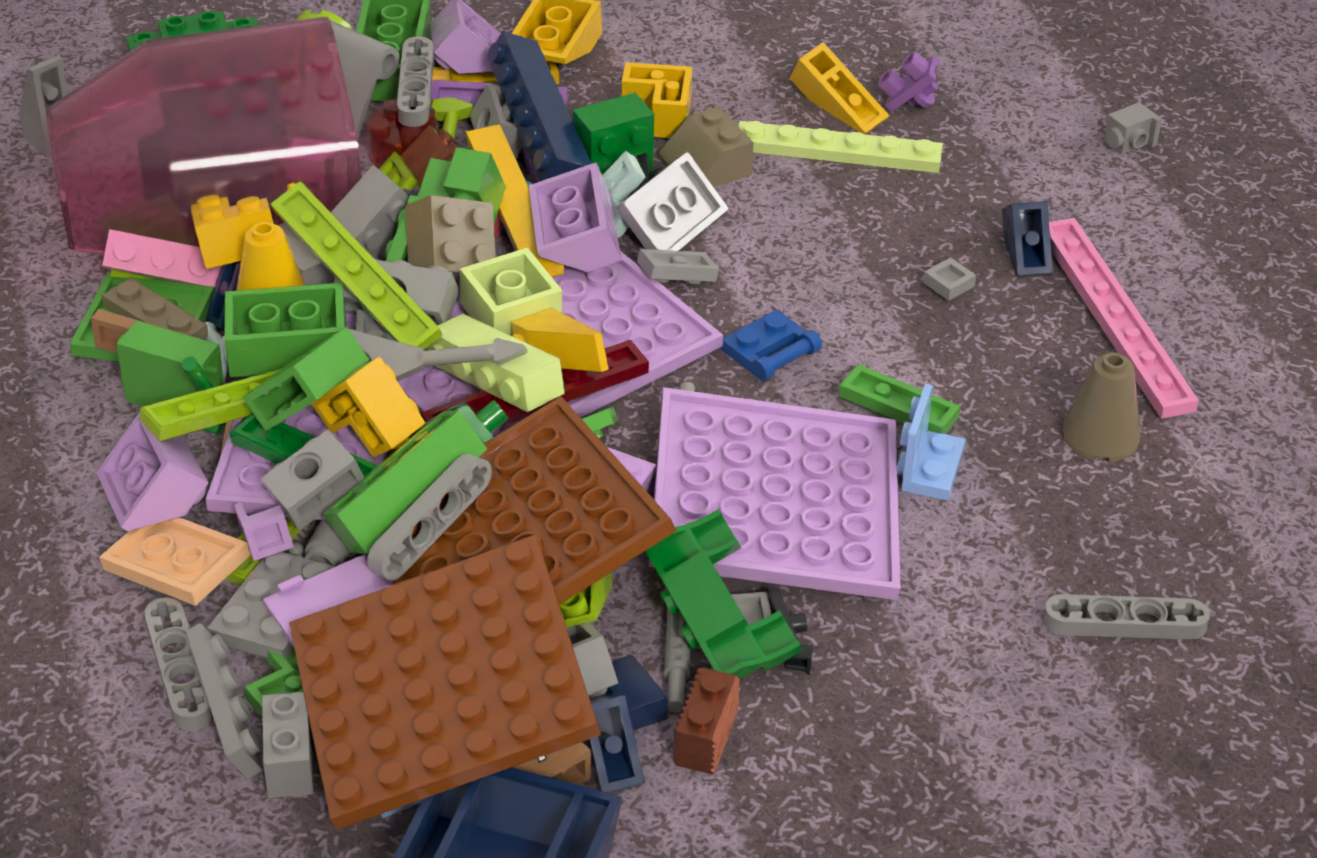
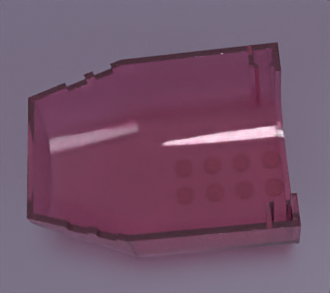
M328 17L148 39L46 109L68 246L72 250L105 254L109 229L200 247L190 205L197 204V200L209 195H218L219 198L227 197L230 207L237 205V201L247 197L256 196L259 197V200L267 198L273 223L280 225L285 222L274 212L271 203L287 191L288 184L293 182L296 184L301 181L331 213L362 178L351 106L334 31Z

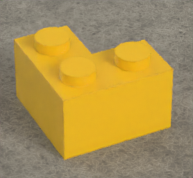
M625 62L622 77V96L636 92L654 113V137L671 138L688 118L692 99V67Z
M209 195L198 199L197 204L190 205L206 269L241 261L246 231L259 222L274 224L267 198L259 200V197L256 196L247 197L237 201V205L230 207L227 197L219 198L218 195Z
M380 356L359 367L311 404L332 434L351 425L373 458L393 449L425 424V421L419 414L417 405L412 399L407 397L396 381L395 373L383 362Z

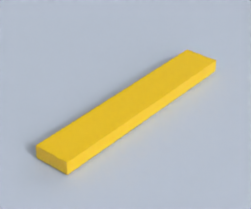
M500 124L466 131V139L470 149L491 153L506 185L498 213L514 250L518 251L528 248L551 277L564 274L563 264L539 257L529 187Z

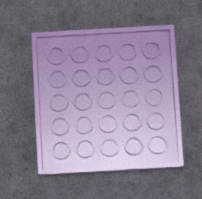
M663 387L654 500L672 519L675 527L691 523L718 509L720 510L741 546V549L713 564L721 577L891 600L898 599L901 587L895 419ZM649 558V566H648V567H654L653 563L651 562V560H650V558Z

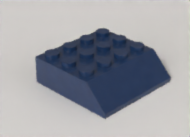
M511 767L422 799L393 858H609L622 804V796Z

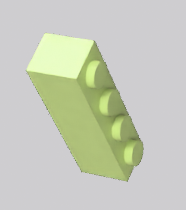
M465 314L458 315L437 325L442 332V336L432 343L427 351L493 344L495 338L523 344L528 351L526 354L502 365H497L494 360L437 365L436 367L526 412L565 394L559 358Z

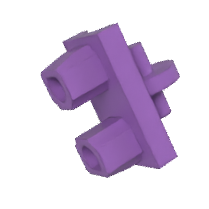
M913 51L901 64V69L907 74L902 78L893 69H889L882 74L878 86L887 96L885 106L890 111H894L907 101L910 106L919 104L924 108H928L935 102L933 92L938 89V85L935 82V68L940 65V61L934 55L926 60L916 51Z

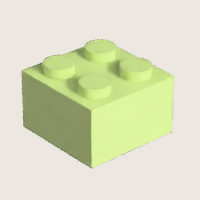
M528 248L460 268V304L471 318L510 336L513 335L510 321L548 308H553L562 313V289Z

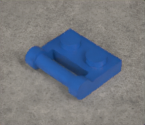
M776 309L724 337L721 350L761 381H765L772 377L775 370L806 353L812 355L822 348V340L816 331H806Z

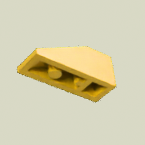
M824 42L798 60L790 80L809 101L863 134H867L888 119L889 114Z
M553 308L510 321L513 332L512 337L559 358L561 368L597 372L609 370L601 332Z

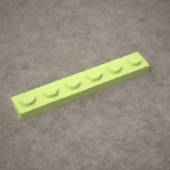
M740 121L738 126L754 142L753 153L939 173L943 143L932 142L926 139H901L895 136L865 135L860 132L830 131L825 128L810 129L793 125L764 124L759 121Z

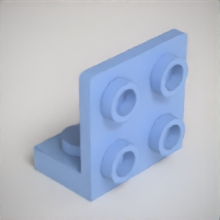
M925 384L921 397H913L909 413V419L912 420V423L905 421L902 429L900 445L906 446V452L902 451L900 454L897 474L903 476L901 491L948 501L964 453L966 439L928 431L933 385Z

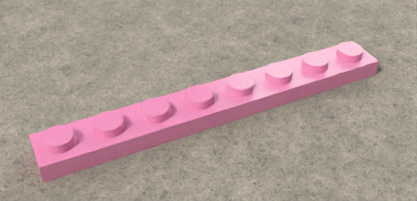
M1071 218L1049 222L1052 254L1117 353L1122 354L1133 363L1135 380L1159 417L1163 419L1196 412L1199 400L1077 220Z

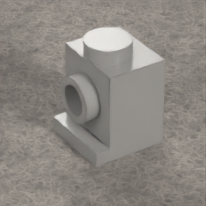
M1140 102L1108 114L1104 142L1121 155L1134 149H1140L1146 144L1151 147L1157 146L1162 118Z

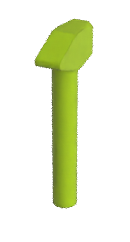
M456 98L433 99L431 108L432 120L444 121L443 129L455 139L458 120L469 118L473 105Z

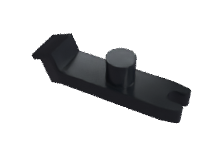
M779 587L768 588L771 615L780 610L798 640L796 633H803L808 630L806 615L804 613L789 615ZM800 644L803 651L787 659L786 669L806 671V674L810 675L813 645Z

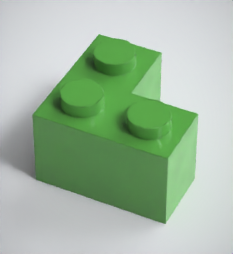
M456 147L452 161L430 158L418 196L425 198L435 195L493 203V219L495 223L506 185L491 153Z

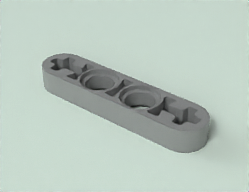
M411 37L403 43L397 112L398 121L408 127H418L424 125L429 120L434 47L433 42L426 37Z
M470 453L462 454L374 543L368 554L367 561L371 572L391 581L400 578L485 490L492 474L490 463ZM448 493V502L444 509L440 511L441 500ZM419 521H421L422 526L420 532L417 535V537L412 540L413 529L416 526V524Z
M1060 594L1054 595L1046 601L1043 623L1049 631L1060 635L1198 639L1207 632L1210 611L1204 603L1189 598ZM1060 612L1065 613L1066 617H1061ZM1083 612L1086 613V618H1082ZM1107 612L1116 619L1108 622L1102 621L1094 614ZM1142 613L1151 614L1158 621L1154 623L1143 622L1137 615ZM1167 615H1170V621H1167Z
M163 597L155 599L145 608V621L173 720L183 730H199L210 723L213 715L186 634L189 625L183 606L174 598ZM168 615L171 627L164 629L161 616ZM172 643H180L185 646L176 653L163 651L164 647ZM182 673L194 676L191 681L183 684L172 681L176 675ZM193 697L197 711L189 712L185 699Z

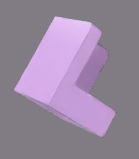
M241 502L233 505L244 540L248 544L254 561L294 547L280 505L247 516Z

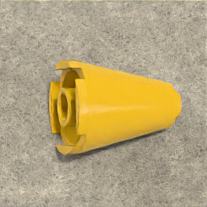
M259 222L246 231L236 291L306 285L281 227L270 222Z

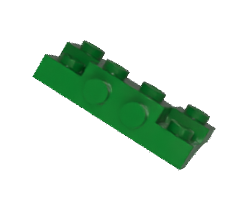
M205 11L198 15L184 17L171 16L167 19L157 20L159 32H140L136 35L126 36L128 53L135 72L140 71L139 64L156 62V58L252 36L257 38L264 52H268L267 41L257 18L243 17L226 22L223 11Z
M719 509L696 521L675 527L677 531L645 550L667 588L660 593L672 615L681 612L687 624L680 627L692 650L701 646L714 670L736 675L741 680L761 667L767 672L803 651L780 610L758 622L748 625L713 565L741 549L737 538L732 533Z

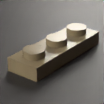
M131 277L102 295L103 306L115 314L203 340L208 337L207 324Z

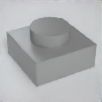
M951 257L924 271L923 283L948 301L975 287L976 275Z

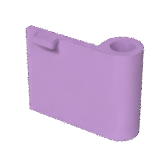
M362 555L309 579L304 580L301 575H298L278 584V592L263 598V605L281 626L284 635L294 648L289 622L395 584L391 580L372 573L367 563L368 555Z

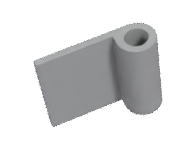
M331 20L324 22L318 28L301 82H295L289 100V102L293 103L290 115L348 142L356 143L377 79H388L396 71L399 62L398 50Z

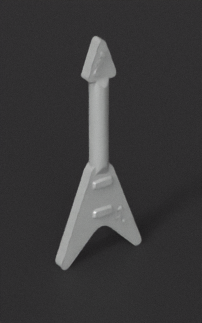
M349 329L364 353L371 360L380 356L383 362L393 370L397 382L424 370L427 366L494 360L497 365H502L526 354L528 351L523 344L495 338L493 344L424 351L416 346Z

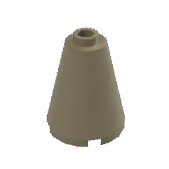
M1119 353L1103 354L1096 358L1063 423L1065 443L1075 453L1087 459L1095 460L1096 457L1109 458L1108 462L1122 460L1130 457L1138 449L1141 440L1134 365L1128 358Z

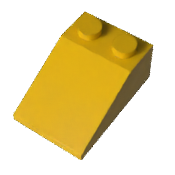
M533 0L512 34L536 40L545 60L567 64L590 53L602 35L601 1Z

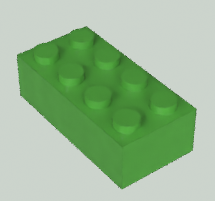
M363 0L356 32L392 46L399 52V62L396 71L388 79H377L370 101L397 102L403 43L407 39L417 36L430 39V23L432 22L431 0Z

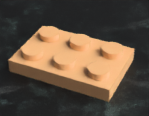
M178 517L128 531L105 551L99 559L105 571L196 606L251 554L247 542Z

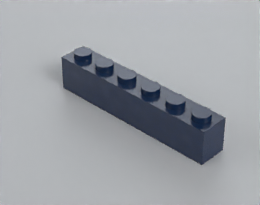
M502 31L497 41L490 46L487 58L539 182L592 164L538 42Z

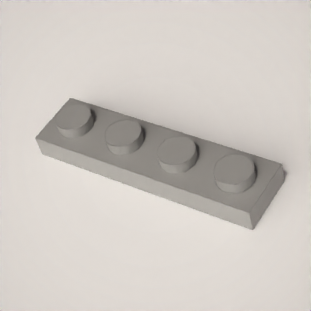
M199 623L186 631L225 755L247 779L263 771L257 754L262 751V746L255 732L248 727L247 720L251 718V714L244 700L237 694L236 689L241 687V684L233 668L227 664L226 658L230 656V651L225 641L218 633L212 636Z

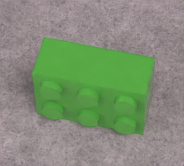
M343 283L225 291V347L230 377H249L282 369L301 354L347 327Z

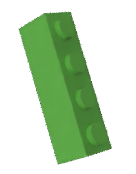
M460 410L443 411L323 512L322 515L351 553L369 554L374 543L458 457L466 453L480 457L488 449Z

